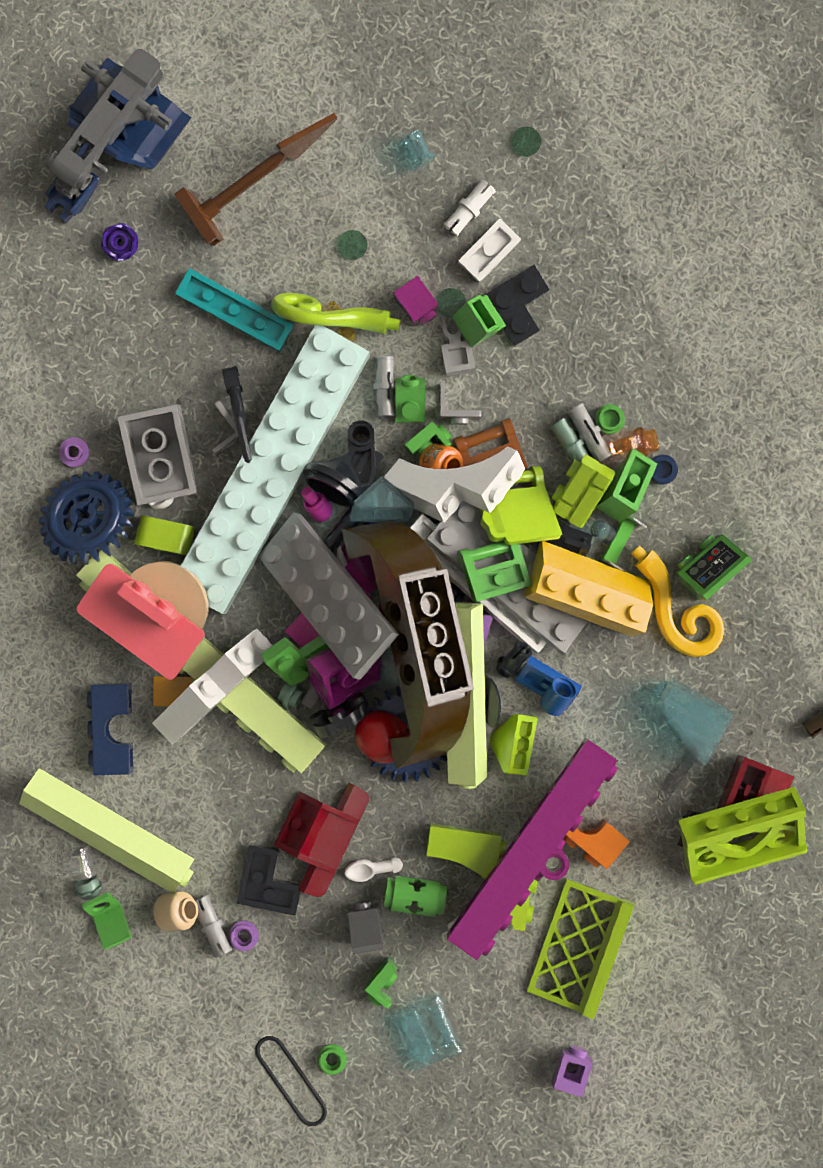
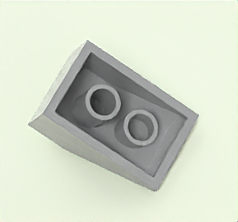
M176 404L118 417L137 506L197 493L181 405Z

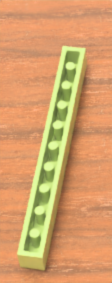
M101 550L99 551L100 562H97L92 557L89 560V564L85 565L76 576L82 580L79 585L87 592L107 564H114L128 575L131 572L112 555L107 556ZM204 637L179 673L187 672L193 678L191 683H194L224 654ZM249 676L216 705L224 713L227 714L231 711L238 717L236 723L247 733L253 730L261 737L258 742L270 753L274 750L283 757L281 760L282 764L293 773L296 770L302 773L327 745L292 713L285 710L276 699Z

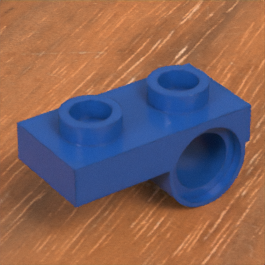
M532 656L526 661L515 679L516 682L542 696L540 699L541 707L552 716L562 715L577 697L582 685Z

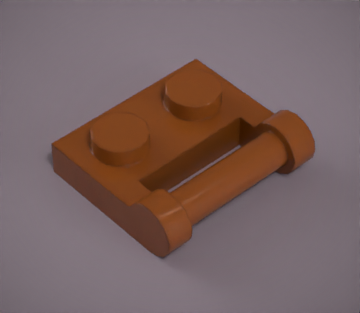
M510 418L502 420L500 425L465 438L462 435L454 438L457 450L462 456L464 467L484 461L501 452L506 447H510L518 451L525 469L528 468ZM506 435L507 444L470 457L469 448Z

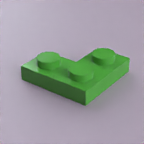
M319 635L298 649L285 637L261 653V656L274 672L290 686H294L297 683L303 682L309 676L305 660L321 651L329 649V646Z

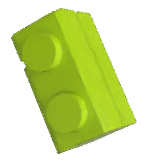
M585 454L580 462L577 460L573 461L566 473L570 477L565 486L559 484L551 497L555 501L553 506L555 514L568 519L569 522L579 528L584 527L615 475L614 470L604 464H600L597 460Z

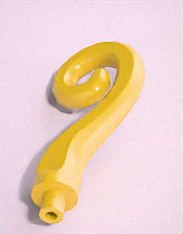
M640 545L637 546L631 554L638 560L635 566L652 585L656 619L660 632L666 642L679 653L690 657L706 656L714 652L720 645L724 635V625L718 612L704 604L693 605L687 608L681 618V626L686 634L694 635L697 629L694 621L697 617H704L708 620L710 631L705 639L698 642H693L683 637L675 627L672 619L671 583L665 564L653 550L646 552Z

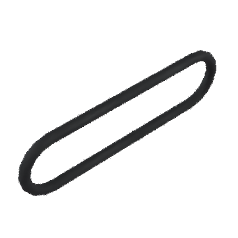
M274 1036L261 1038L255 1048L256 1056L289 1105L305 1125L317 1126L321 1124L327 1116V1107L285 1045ZM272 1040L281 1047L323 1109L322 1117L318 1121H307L261 1057L260 1047L263 1042Z

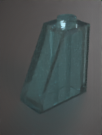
M672 677L666 683L661 680L653 693V696L657 698L653 705L695 763L700 766H706L735 713Z

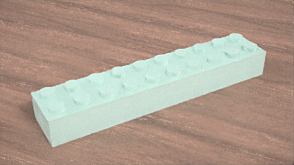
M314 326L250 441L251 462L246 463L242 455L181 564L182 567L198 577L207 593L209 607L221 614L228 612L258 555L261 553L304 476V469L314 458L370 357L368 350L324 326Z

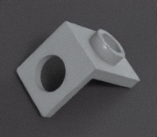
M440 381V419H451L452 425L469 424V419L481 418V410H445V381Z
M220 400L215 405L234 429L235 433L212 449L216 456L239 440L232 408L227 411Z

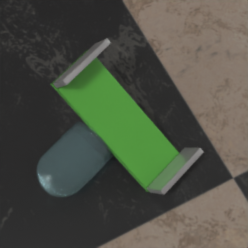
M629 516L620 522L617 530L604 521H594L590 526V532L603 543H609L601 560L614 568L624 571L615 565L635 525L638 524L645 528L647 526Z

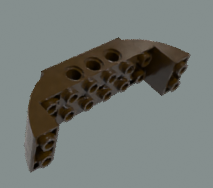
M390 520L343 529L342 533L348 559L371 556L384 616L399 634L391 643V649L410 733L389 739L395 768L399 769L442 756L453 748L461 737L469 713L471 690H474L448 571L442 568L435 553L425 540L404 524Z

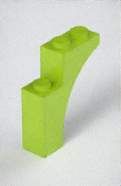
M430 823L426 856L460 863L486 879L505 852L507 842L502 841L501 833ZM536 880L527 889L532 894H536ZM530 895L521 907L516 905L510 913L513 916L511 920L513 930L525 931L526 923H532L534 906L529 905Z

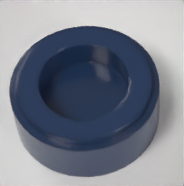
M658 455L652 459L657 463L651 478L654 483L665 485L676 478L678 466L671 456Z

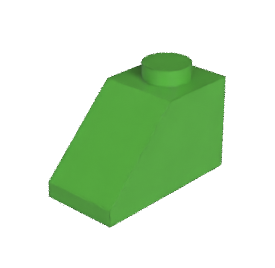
M634 448L631 449L616 469L612 482L596 508L618 522L637 512L657 463Z

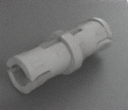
M378 356L375 357L376 383L373 384V390L376 391V417H395L394 357Z
M582 403L569 410L567 414L580 434L578 438L585 442L593 458L601 462L613 454L599 433L601 431L599 425L595 426L584 407L585 405Z
M207 895L196 900L198 918L202 925V928H200L201 933L206 934L214 952V957L217 958L233 949L221 925L224 923L222 919H218L209 899L210 897Z

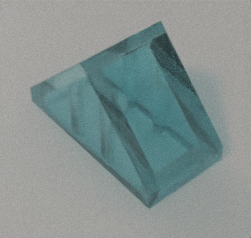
M381 476L354 501L350 521L384 522L392 520L395 522H409L414 510V502Z

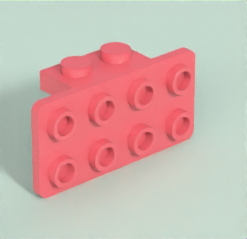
M114 564L104 566L77 606V612L168 680L177 677L205 636L204 631L176 611V607L172 603L157 597L146 584L134 580Z

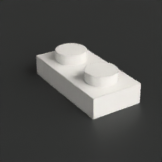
M499 219L461 257L458 264L480 283L521 241V238Z

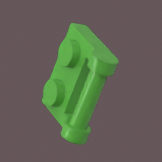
M503 540L473 550L465 548L457 551V559L463 569L473 603L532 586L519 544L507 545ZM507 552L511 560L482 569L476 570L474 565L475 561Z

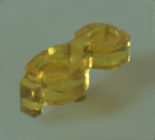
M335 301L329 303L328 311L342 310ZM339 327V335L351 342L357 340V335L353 328Z

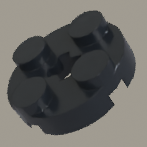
M359 692L331 710L327 708L314 713L309 719L319 737H329L338 734L337 727L346 725L347 729L363 720L369 714L370 706L363 692Z

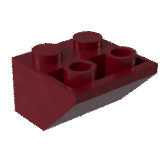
M738 754L716 809L788 789L791 787L794 776Z

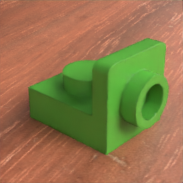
M432 421L407 442L404 448L411 456L417 452L421 455L425 448L434 444L431 441L433 438L442 445L451 446L452 444L449 441L451 435L442 424L436 426Z
M389 957L386 958L365 983V991L367 992L365 996L377 1007H380L382 1004L386 1009L391 1006V998L381 989L384 987L387 990L398 976L395 974L397 964Z

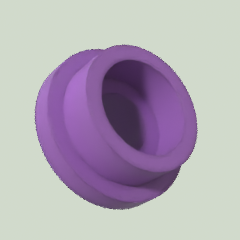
M68 438L60 446L59 456L62 462L70 467L82 466L89 458V447L80 438ZM71 447L78 448L79 453L76 457H70L69 450Z
M239 921L229 931V941L239 951H248L258 942V929L249 921ZM242 930L249 933L250 937L246 941L241 940L238 936Z

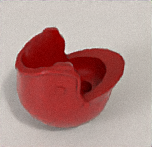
M373 710L357 723L354 733L355 743L358 749L370 761L389 763L394 761L389 739L408 734L409 730L399 717L387 711Z

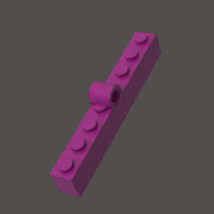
M586 737L447 932L448 941L475 960H478L481 954L487 956L495 944L493 937L498 930L503 932L513 918L510 915L516 905L521 907L530 895V891L527 889L534 880L540 881L543 876L549 880H559L567 874L569 860L562 850L566 843L563 841V838L569 830L574 832L583 819L580 814L586 805L592 807L600 796L598 788L604 780L608 783L617 772L618 767L615 764L618 760ZM551 857L559 859V864L555 868H548L546 866L547 860Z

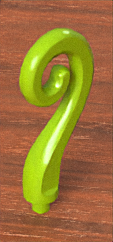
M282 293L273 297L271 301V308L277 315L303 324L358 328L385 335L388 329L399 331L401 323L400 319L391 318L390 311L375 308L355 307L336 311H321V303L316 298L305 294Z

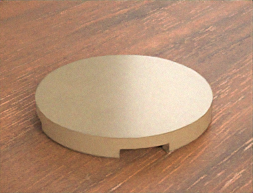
M158 561L144 565L129 575L134 580L146 584L153 594L160 599L163 598L176 607V611L203 629L209 612L208 597L203 584L194 573L192 574L189 570L173 562Z

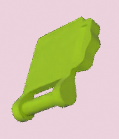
M540 466L529 467V470L523 471L519 480L514 482H531L533 487L509 489L503 500L495 506L491 513L479 508L481 513L480 525L487 531L489 539L493 542L504 540L507 545L559 539L562 535L545 487L543 470Z

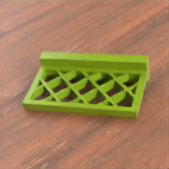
M567 879L527 992L580 1012L583 1016L594 1020L635 903ZM570 887L582 891L588 903L572 909L567 900ZM588 894L596 896L598 898L591 901ZM601 900L614 903L615 907L612 915L600 920L593 904ZM565 904L568 912L561 914ZM589 906L596 922L581 929L574 913ZM570 915L577 931L562 937L557 928L558 921ZM609 921L608 927L605 931L602 924ZM599 926L604 937L601 944L590 948L583 932ZM555 932L558 940L551 942ZM579 934L586 950L571 957L564 941ZM560 943L567 959L552 965L547 956L548 949ZM599 949L598 955L595 960V957L592 952ZM589 954L594 965L591 972L580 976L573 960ZM545 960L548 968L541 970ZM570 963L576 979L561 985L554 969ZM550 971L557 987L549 991L536 988L538 977ZM589 977L587 986L585 988L582 980ZM578 982L583 992L580 1004L568 1000L563 989ZM559 991L562 997L552 993Z

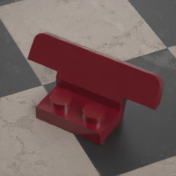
M348 782L337 808H334L299 791L274 843L275 847L310 863L298 888L299 891L315 897L325 895L369 802L367 792Z

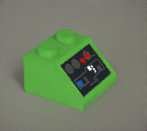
M711 534L698 545L702 550L694 557L688 554L677 563L676 566L679 570L674 575L697 601H705L749 564L752 559L725 535L721 534L714 537Z

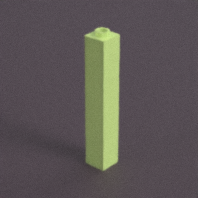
M455 602L474 690H471L469 713L461 737L454 747L447 752L448 784H457L462 789H473L487 778L483 604Z
M40 768L23 790L20 805L170 893L176 892L179 885L185 888L194 873L190 870L194 861L192 857Z

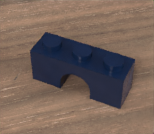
M132 683L91 685V691H87V707L92 709V720L88 721L87 732L88 738H93V750H89L88 753L89 768H93V775H129L134 772L133 742L122 743L113 739L109 732V724L116 715L132 713Z

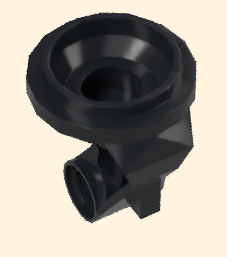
M364 420L355 421L349 426L347 438L348 453L346 455L331 460L308 463L303 471L306 483L312 490L320 492L327 500L340 506L351 507L352 505H359L363 498L372 494L375 473L384 459L383 454L375 451L374 428L369 422ZM357 434H364L368 439L364 442H358L353 437Z

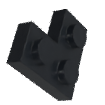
M532 265L485 294L506 324L503 330L514 347L540 331L525 307L550 290L535 265Z
M249 844L237 904L296 915L301 893L298 890L300 884L273 879L279 849Z

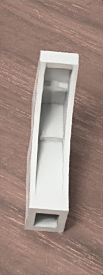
M506 447L496 455L479 463L452 469L425 468L399 458L384 476L382 482L392 499L445 523L450 515L458 509L462 501L491 513L495 506L503 500L514 482L519 480L525 467L518 451L510 447Z
M256 628L226 652L204 675L192 683L152 724L173 745L264 662L261 653L273 645Z

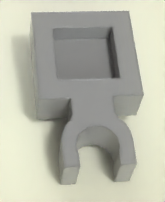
M446 324L442 325V333L448 344L441 345V354L446 377L475 372L476 367L472 348L467 341L461 342L462 333L457 326L458 332L450 334L447 331Z

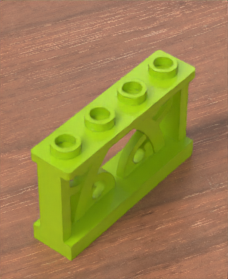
M791 787L678 820L685 865L692 883L698 885L807 853L804 820L806 809L796 788ZM759 832L754 839L733 845L727 843L735 837Z

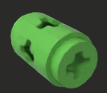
M395 875V878L387 877L383 907L390 908V911L428 917L443 915L447 885H440V881ZM418 881L425 886L421 887L417 892L414 891V886L409 885V883ZM412 901H416V906L420 907L421 910L410 911V908H406V906H411Z

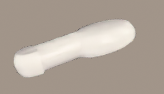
M395 857L391 858V860L378 862L359 859L349 864L345 868L344 874L352 881L363 882L368 881L375 874L397 873L401 871L403 863L399 858Z

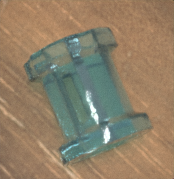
M422 130L407 135L399 142L400 147L405 148L409 155L413 170L431 163L436 158L435 153L430 152L423 139L424 133Z

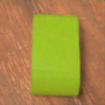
M140 515L134 544L187 555L192 545L195 527Z

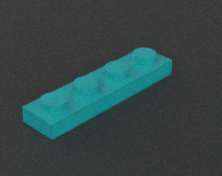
M191 268L188 269L175 292V295L278 352H281L294 328V325Z

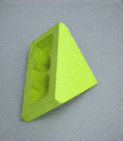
M513 714L490 735L489 743L504 773L528 775L538 717Z

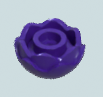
M124 223L109 226L103 233L102 250L113 260H127L137 251V233ZM119 240L123 241L122 245H118Z

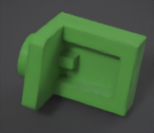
M404 375L402 378L395 379L396 422H425V378H419L416 375Z

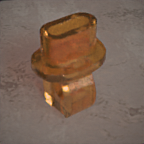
M637 427L633 431V436L610 443V448L613 455L628 453L634 448L647 457L649 453L659 451V442L655 429L644 430L643 427Z

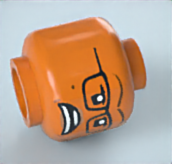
M434 443L423 450L420 455L419 466L433 469L463 467V459L456 448Z

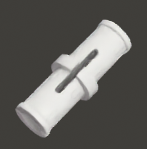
M481 179L466 199L462 198L459 201L460 206L443 223V226L449 230L455 222H458L451 231L454 236L458 237L467 223L473 217L476 218L480 214L479 209L496 192L490 185L481 194L488 184L487 181Z

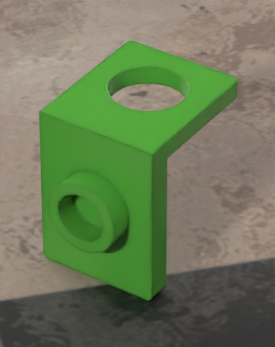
M109 892L82 904L83 910L94 919L103 949L108 950L132 939L121 903ZM108 902L104 906L94 908L99 903Z

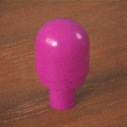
M311 487L304 488L301 495L305 499V510L313 520L317 522L327 521L333 512L331 503L320 492H314Z

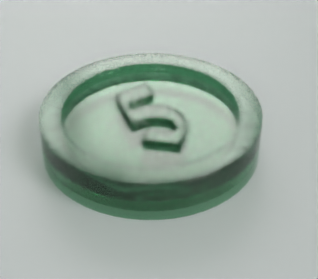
M521 127L513 134L512 147L520 156H532L540 149L541 137L534 128Z
M356 230L343 233L338 241L339 252L348 260L360 259L367 251L365 236Z
M455 288L443 290L437 298L438 310L443 316L452 318L466 303L464 294Z

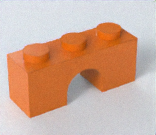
M603 820L592 831H582L578 828L574 832L569 830L563 838V841L573 849L578 845L587 852L583 857L594 867L598 868L601 864L606 869L610 867L630 843L625 836L606 820Z

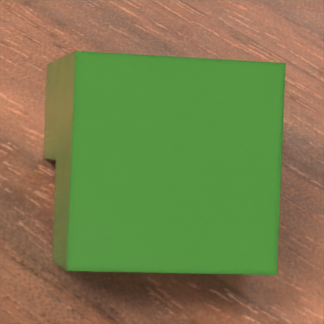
M480 294L467 301L452 316V319L471 348L494 336L506 326L487 295L482 297Z

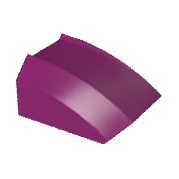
M330 648L305 660L309 672V680L315 692L329 710L377 682L381 676L382 656L377 659L361 679L353 678Z

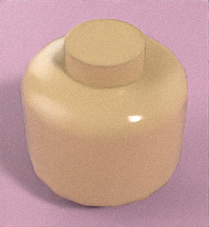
M184 891L161 894L153 908V917L156 925L166 932L187 930L194 924L198 916L196 901L189 893Z

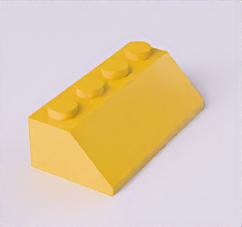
M540 541L530 574L532 586L526 588L524 598L630 637L646 633L653 607L648 580L545 541Z

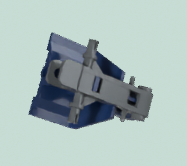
M143 49L135 50L123 67L109 58L105 60L100 68L89 60H86L85 65L83 64L81 67V71L92 79L74 103L67 109V125L73 128L75 132L69 140L63 136H58V141L65 146L60 152L54 151L47 161L50 172L57 177L45 192L48 198L45 208L52 213L56 207H64V211L60 215V219L64 223H67L73 216L83 211L97 188L99 177L92 172L93 168L96 167L103 173L108 172V169L98 162L103 151L116 160L154 169L192 118L160 93L158 84L163 78L160 63ZM82 138L87 140L84 145L81 142ZM78 146L82 147L79 150V152L75 154V151L78 148Z

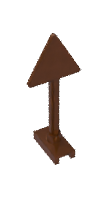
M335 113L279 142L276 146L280 152L268 157L213 199L210 197L201 204L193 192L184 187L174 194L207 244L212 243L215 246L224 240L212 221L215 216L221 213V209L279 167L287 157L293 161L300 157L338 119Z

